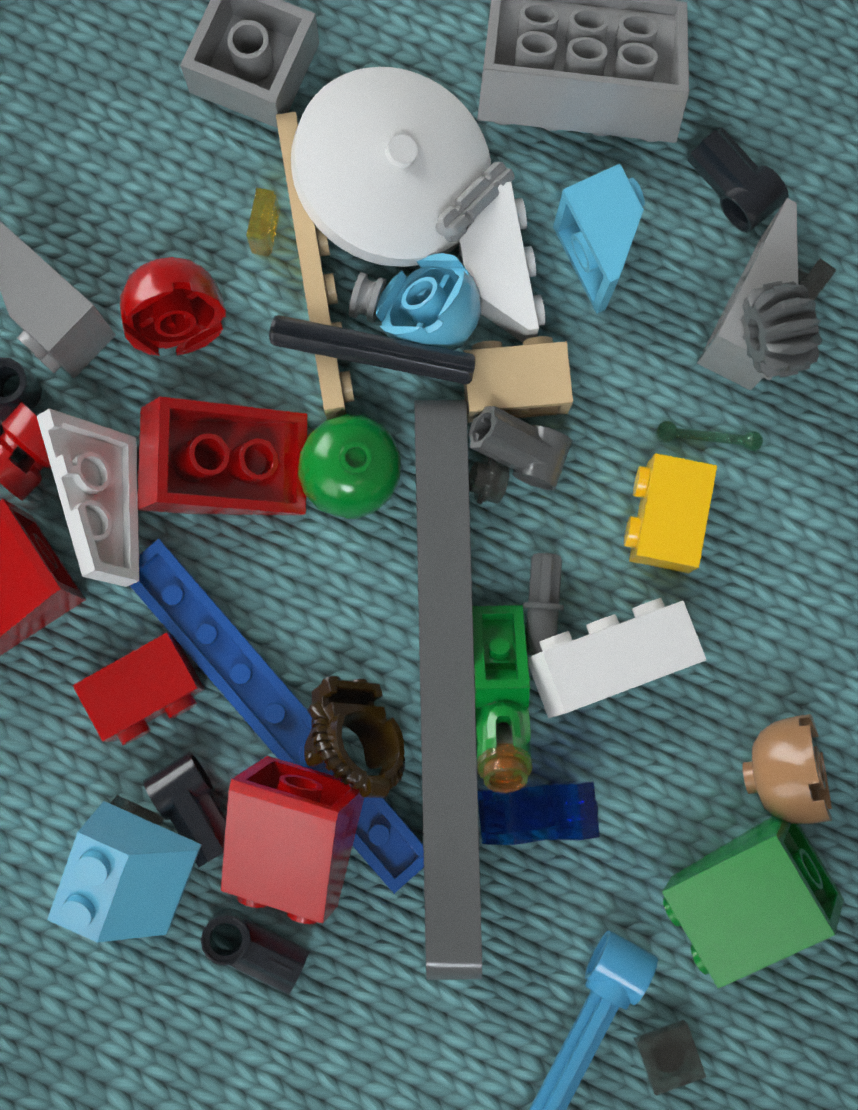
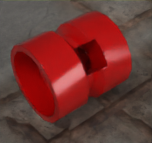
M21 402L2 422L4 433L0 436V484L23 501L42 481L40 472L42 468H51L37 415ZM17 446L28 454L19 463L10 457Z

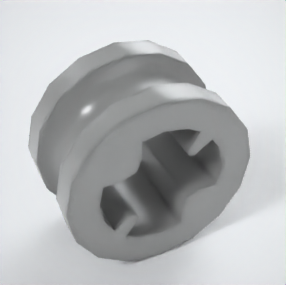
M361 272L358 275L350 300L349 317L357 318L359 314H363L367 317V322H376L378 318L376 316V306L381 293L386 288V279L378 278L377 281H371L366 273Z

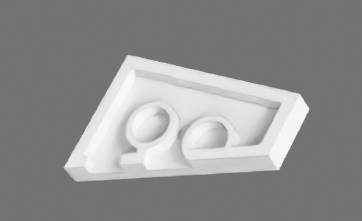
M47 409L39 414L37 419L82 577L124 587L138 582L139 540L136 437L52 409Z

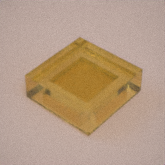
M256 188L246 234L252 254L268 257L269 254H272L281 212L277 196L272 190Z

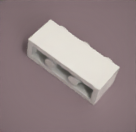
M658 598L632 608L635 618L619 623L616 614L587 624L586 627L589 635L572 640L570 632L566 631L540 641L542 652L529 657L528 665L548 719L566 714L706 661L707 659L684 601L665 607L662 598Z

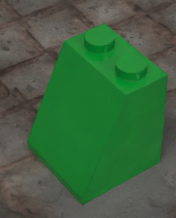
M774 816L674 874L662 891L664 895L663 905L669 919L675 926H682L692 943L691 954L697 967L703 974H710L718 989L834 936L844 898L801 826L777 819Z

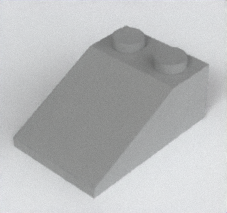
M787 198L761 235L697 364L750 391L762 378L770 381L772 377L767 378L764 373H758L753 366V359L747 356L746 341L742 338L744 327L740 320L742 315H744L742 305L744 299L749 297L751 290L762 288L763 284L782 281V283L794 281L798 285L796 202Z
M0 221V292L9 316L23 330L17 339L50 371L55 373L62 367L75 378L116 334L88 299Z

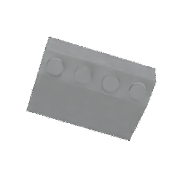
M491 0L477 120L494 122L499 125L515 124L541 127L550 131L567 130L592 133L597 136L611 135L637 138L647 142H677L689 95L687 2L675 0Z

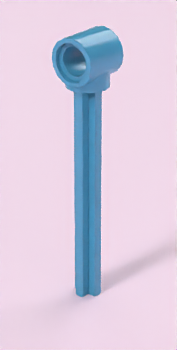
M610 930L602 936L593 951L585 971V979L587 980L585 986L591 991L529 1110L567 1109L618 1008L627 1010L630 1004L636 1005L644 996L657 968L658 957Z

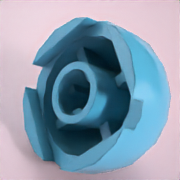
M445 253L428 255L426 258L417 261L421 268L412 272L408 277L401 270L392 278L381 293L376 306V316L382 322L380 327L390 338L456 350L468 340L478 324L481 315L479 289L473 277L455 255Z

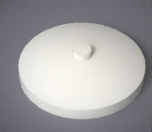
M394 67L358 69L346 73L325 85L306 107L296 129L291 150V170L294 186L304 210L317 228L330 241L353 256L379 265L398 267L418 265L417 261L426 258L428 255L448 254L459 245L460 239L455 242H448L444 236L438 234L435 228L438 223V216L449 206H455L454 201L478 177H484L483 172L491 165L490 154L484 135L474 117L463 103L435 81L418 73Z

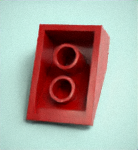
M162 396L141 407L138 510L181 514L305 515L306 495L303 492L298 477L300 452L307 440L308 414Z

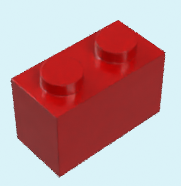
M168 632L72 685L102 742H114L119 739L122 746L150 732L151 729L148 722L165 712L168 718L172 719L196 706L198 703L194 696L205 690L182 646Z

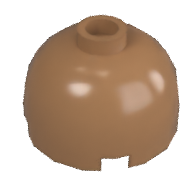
M811 714L788 717L771 723L760 731L754 741L752 761L743 762L742 764L743 777L748 794L758 793L764 809L777 819L785 820L792 824H814L832 821V816L828 810L832 809L827 772L823 752H819L818 746H813L812 738L819 736Z

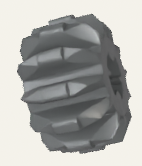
M777 281L763 284L762 288L752 289L749 297L744 299L742 305L744 315H742L740 320L744 327L742 338L746 341L747 356L753 359L754 368L758 373H764L767 378L797 375L798 371L810 369L811 364L818 360V345L821 344L822 338L818 327L821 320L817 318L815 312L816 302L813 299H809L806 287L803 284L797 285L794 281L786 283Z

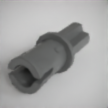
M537 553L531 557L528 602H523V608L528 609L526 646L527 655L530 656L542 652L540 641L557 635L559 611H564V605L559 604L562 558L556 554Z

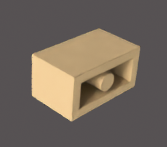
M538 336L524 340L522 342L523 345L503 347L500 341H483L473 344L472 350H463V352L473 354L476 357L473 379L471 383L464 384L467 423L473 422V419L478 417L487 406H495L516 418L568 414L573 404L567 341L553 343L552 337Z

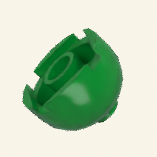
M345 414L324 421L309 434L300 452L298 477L304 494L317 509L336 517H345L344 519H358L375 513L391 499L400 481L401 456L395 439L383 425L366 416Z

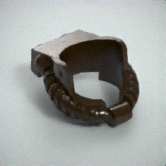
M338 676L326 677L321 681L322 684L312 691V704L308 708V713L312 717L311 732L304 746L305 761L308 766L313 767L325 763L327 765L325 766L328 771L332 770L334 772L332 775L336 779L340 777V781L343 784H349L350 788L355 790L359 789L360 795L364 798H385L389 790L396 786L403 777V772L405 771V750L402 731L393 717L387 720L385 707L375 706L374 701L383 696L380 684L368 683L367 679L345 681L341 680ZM342 726L348 727L358 736L364 749L365 762L368 769L381 768L378 776L367 775L366 771L358 767L350 759L342 740Z

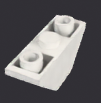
M510 181L506 182L504 186L499 185V195L475 218L467 232L461 237L458 259L473 277L479 289L481 315L523 342L528 338L537 337L539 326L545 325V310L541 295L532 294L529 277L536 276L535 257L532 246H523L520 230L527 228L526 210L522 198L514 199L512 183Z

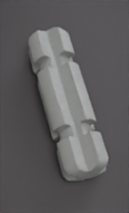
M500 161L492 163L483 172L484 177H478L454 201L455 206H449L438 216V223L435 226L438 234L444 236L448 242L458 241L467 232L466 227H469L475 218L499 195V185L504 186L506 182L510 181L512 183L515 178L512 169L506 168L503 162Z

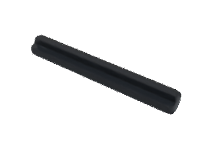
M281 315L274 316L269 330V340L274 346L461 384L471 383L476 365V357L470 353Z

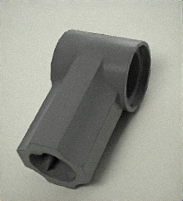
M495 406L485 407L480 415L473 419L468 432L471 441L470 448L513 469L512 475L516 479L544 490L552 491L556 489L572 444L571 438L565 434L547 427L529 425Z

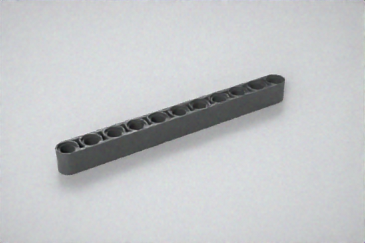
M466 399L414 400L426 980L482 979Z

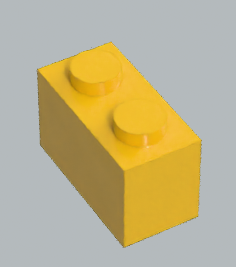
M655 453L648 461L646 467H638L633 487V496L640 497L637 517H629L624 535V546L631 548L629 562L688 574L699 568L717 465Z

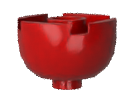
M166 257L141 265L130 274L120 295V311L125 338L135 349L149 355L160 356L158 348L168 349L177 346L176 356L189 354L206 347L223 330L221 320L223 317L226 318V310L218 285L208 271L189 259Z

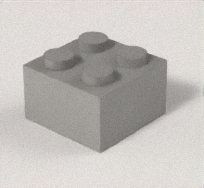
M210 0L180 64L189 92L278 128L276 115L289 112L318 48L319 36L316 14L283 0Z

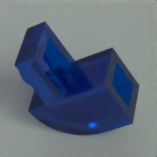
M563 781L477 791L482 844L518 845L543 840H586L600 837L598 804L595 796L594 782Z

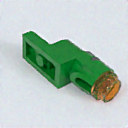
M523 605L472 606L478 774L484 779V784L488 789L501 793L513 792L527 784L528 776L532 771L529 717L530 678Z

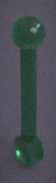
M670 421L660 423L656 430L658 440L663 443H669L674 438L744 445L750 451H757L763 445V437L756 431L748 432L746 435L681 429L677 428Z

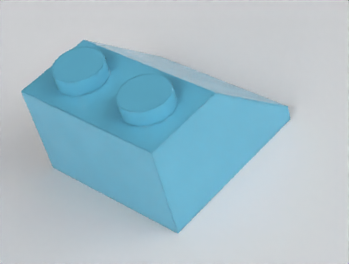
M621 164L563 189L553 225L596 314L606 310L622 273L645 205L643 192L638 182L633 177L627 178Z
M103 801L77 832L47 920L97 943L166 935L173 922L202 844Z

